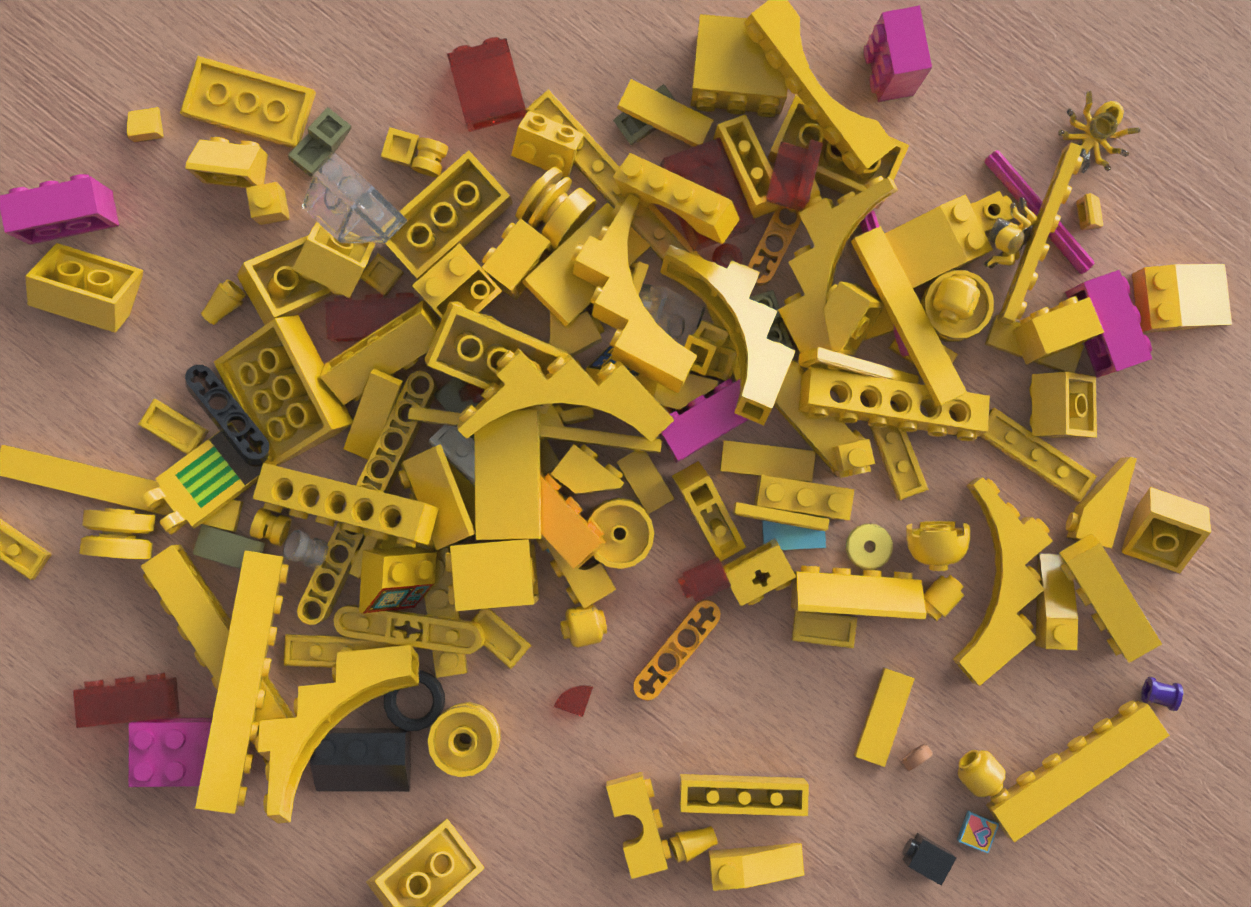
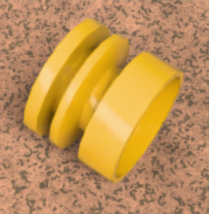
M557 167L551 168L529 188L515 214L518 220L520 218L525 222L529 220L528 224L534 229H537L544 223L545 226L541 234L551 241L554 250L562 245L587 221L597 204V200L583 188H578L568 195L572 179L564 177L561 180L563 174Z

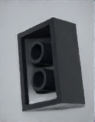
M332 728L314 750L310 758V767L316 791L409 792L411 731H405L401 728Z

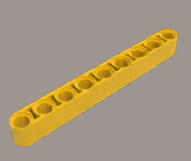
M415 371L407 378L356 486L389 493L401 469V464L405 460L423 423L417 421L404 422L401 415L402 411L407 406L429 409L435 398L434 393L438 390L436 380L427 372ZM422 378L428 379L430 384L428 391L424 394H417L415 391L416 382ZM398 433L402 437V445L397 450H391L388 440L391 435ZM381 461H385L389 466V472L384 478H379L375 474V467ZM373 508L369 511V514H368V518H369V519L371 518V516H372V514H373ZM338 522L298 604L297 614L303 623L308 625L318 624L327 620L350 575L351 559L354 553L361 548L365 539L364 528H362L360 534H352L350 531L342 529L343 523ZM340 545L345 546L348 550V558L343 563L339 562L335 557V550ZM326 573L331 574L335 581L334 587L331 590L323 588L321 583L322 577ZM312 601L318 603L321 607V613L317 619L311 617L308 613V606Z

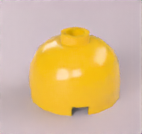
M955 521L920 522V528L912 529V524H908L906 526L908 549L918 562L929 565V570L946 571L948 570V565L959 562L965 556L970 543V526L963 523L962 529L955 528Z

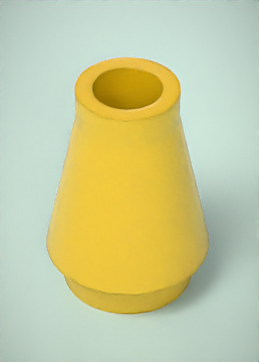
M226 279L224 283L218 284L201 315L210 324L216 325L219 320L243 304L242 300L246 294L237 284Z
M712 826L676 832L674 837L669 838L671 849L678 863L681 861L687 863L710 847L718 844Z

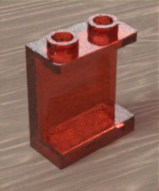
M492 37L484 40L481 45L474 47L462 45L456 47L453 52L447 53L469 132L524 118L527 114L507 38Z

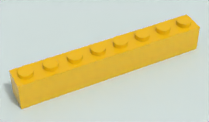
M171 545L141 565L145 572L143 578L151 589L157 590L162 598L160 600L162 608L168 615L174 616L179 624L177 626L179 634L184 640L191 642L196 650L194 652L195 658L201 666H207L213 675L211 681L218 690L231 619L183 546ZM263 677L260 690L266 691L263 709L256 710L254 722L295 717L270 678ZM263 757L265 764H267V762H270Z
M244 551L195 809L235 814L238 811V806L244 807L248 787L242 786L244 774L251 773L254 755L248 754L251 741L255 742L259 732V722H254L257 709H263L266 694L265 690H260L263 677H269L272 659L266 658L269 645H275L278 627H272L274 614L280 615L283 604V596L278 595L280 583L286 584L289 565L284 564L285 558L283 556Z

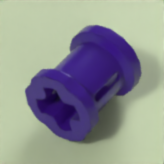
M1147 677L1142 687L1141 700L1148 705L1155 703L1167 706L1171 711L1179 709L1183 699L1182 685L1178 683L1169 685L1157 682L1154 677Z

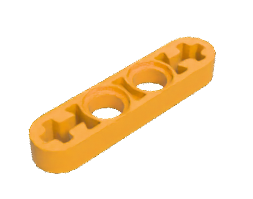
M797 175L793 177L791 181L795 182L800 180V177L802 175ZM782 199L778 209L774 212L748 267L752 269L753 266H760L764 256H759V252H762L768 258L776 259V263L769 260L765 268L769 275H762L761 278H757L755 285H766L773 278L801 222L798 213L805 210L804 205L802 209L794 212L796 221L790 225L783 224L779 219V213L784 209H788L784 199ZM768 237H779L783 243L782 249L778 252L768 250L765 243Z
M710 600L699 601L638 673L633 683V689L638 698L647 701L656 698L718 624L721 613L719 607ZM711 606L713 607L712 615L714 619L712 621L707 619L703 621L700 627L704 628L705 631L700 634L695 626L688 624V621L693 618L697 622L701 617L699 609L701 607L707 609ZM684 629L692 630L696 636L694 644L689 647H684L678 642V634ZM664 653H670L676 659L674 668L668 671L662 670L658 666V659ZM653 666L658 674L666 678L661 682L657 677L652 684L655 690L652 693L648 690L642 693L640 691L642 686L639 681L641 679L648 681L651 678L653 672L648 671V669Z

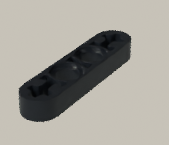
M204 365L190 367L185 374L186 388L246 463L251 465L264 463L269 456V442L210 368ZM194 377L205 378V385L209 391L205 393V388L201 383H194ZM221 397L226 400L227 405L223 409L216 410L210 407L209 402L212 398ZM233 420H240L246 427L242 432L234 433L227 426ZM249 435L250 442L254 447L261 446V454L256 452L249 453L250 445L246 441Z

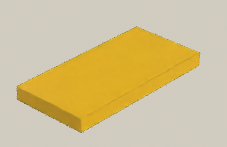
M197 56L180 114L187 118L295 148L302 140L316 92L311 88Z
M608 202L522 282L566 327L591 304V298L597 288L573 275L575 262L571 261V258L579 244L584 246L589 236L597 239L605 225L610 227L613 222L611 215L614 208ZM632 227L629 229L627 240L629 267L650 247Z
M515 410L487 423L474 433L476 540L541 539L539 410Z

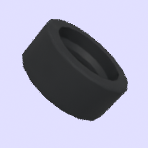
M419 670V683L424 684L430 690L433 697V705L424 717L410 719L399 711L396 698L400 689L384 694V709L388 719L396 727L405 731H420L428 728L441 715L445 706V693L441 683L432 674L423 670Z

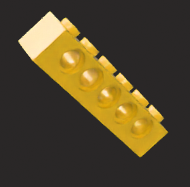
M810 367L801 377L799 411L809 412V416L814 418H826L829 415L839 417V421L846 423H855L861 420L869 422V426L872 427L892 425L898 426V430L903 432H915L918 429L928 431L930 436L943 437L949 434L956 435L957 439L961 441H975L977 437L988 432L990 396L967 392L936 407L926 385ZM830 391L838 394L839 403L832 400ZM860 395L867 398L869 408L861 403ZM890 400L898 405V412L891 408ZM920 405L926 408L928 417L921 413ZM949 410L955 413L957 422L950 417Z
M267 463L262 465L253 499L265 502L264 509L281 513L283 508L290 509L289 515L305 520L308 519L309 514L317 516L315 522L334 527L335 521L343 523L342 529L359 534L362 528L370 530L369 536L388 541L389 535L398 537L396 543L412 548L416 547L417 542L429 545L439 508L424 502ZM319 495V500L317 504H315L316 498ZM346 501V507L342 511V505ZM373 508V514H372L371 518L369 519V518H368L369 511ZM401 515L400 523L396 526V518Z

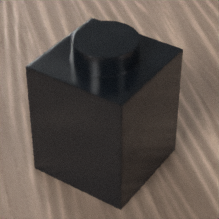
M919 833L916 834L914 839L910 838L903 849V861L909 868L941 886L957 859L949 850Z

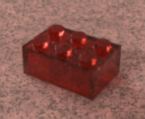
M720 137L662 159L660 167L732 200L740 220L727 239L748 232L755 224L753 215ZM677 214L693 252L718 243L698 233L686 220Z

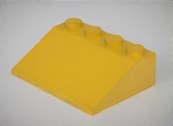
M299 315L274 318L214 361L229 393L269 442V456L265 461L267 464L279 466L334 437L353 423L345 405L342 404L320 378L324 364ZM259 446L257 448L261 454V446Z

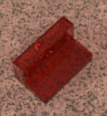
M811 139L805 148L785 142L780 143L766 195L767 202L797 211L803 210L810 199L823 146L822 142Z

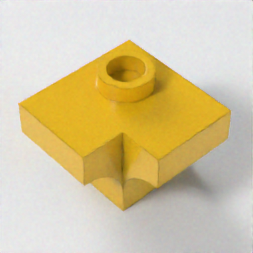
M702 320L696 332L688 336L684 347L697 355L691 370L704 376H713L725 381L731 378L738 357L736 350L727 346L730 335L725 328Z

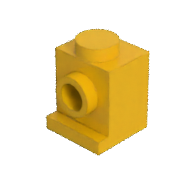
M1000 191L975 203H971L985 234L1007 224L1013 219L1011 213H1013L1014 205L1007 195L1003 197ZM989 206L993 207L996 216L989 214Z
M870 439L833 448L840 478L871 472L870 465L875 464Z

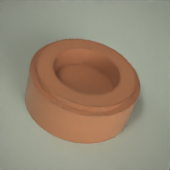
M922 744L904 756L901 762L907 771H910L921 765L934 753L927 744Z

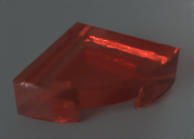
M578 685L567 689L558 697L554 707L583 717L593 686Z

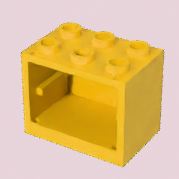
M700 14L690 106H696L697 110L711 112L718 108L727 109V112L730 114H744L745 111L757 112V115L762 117H774L776 114H781L788 92L784 81L785 78L778 68L775 69L768 63L765 56L766 52L760 44L753 42L748 36L744 24L747 18Z
M534 539L450 546L451 552L446 553L447 572H452L453 584L448 585L449 603L455 604V611L534 605L539 601Z

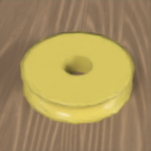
M877 524L857 526L850 532L846 540L848 558L854 565L862 569L873 570L880 568L889 561L892 555L893 543L891 536L884 528ZM867 541H872L875 546L874 550L870 553L864 549V544Z

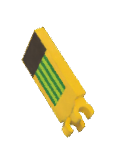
M232 422L228 424L227 427L231 432L239 433ZM219 431L156 477L155 480L160 486L145 493L141 500L152 511L158 509L164 502L168 503L174 513L165 516L159 523L170 535L176 533L188 522L195 529L258 481L263 463L260 465L246 463L221 431ZM250 446L249 453L255 452Z

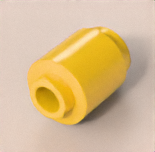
M940 575L924 593L926 613L935 621H938L941 617L945 618L965 596L961 592L964 586L952 575H949L947 578Z

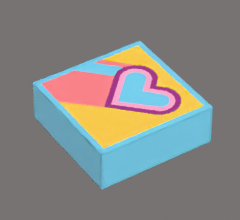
M967 811L957 841L989 853L999 823Z

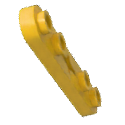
M347 605L338 609L333 619L336 631L340 635L350 638L397 645H411L412 647L458 654H472L480 650L485 642V633L482 627L472 621L395 610L362 614L359 612V605ZM410 621L412 628L423 629V632L412 633L407 637V631L396 629L395 626H404Z

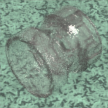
M295 530L287 538L283 554L285 559L293 562L301 561L304 566L315 570L325 560L328 544L323 539L317 537L309 538L307 533Z

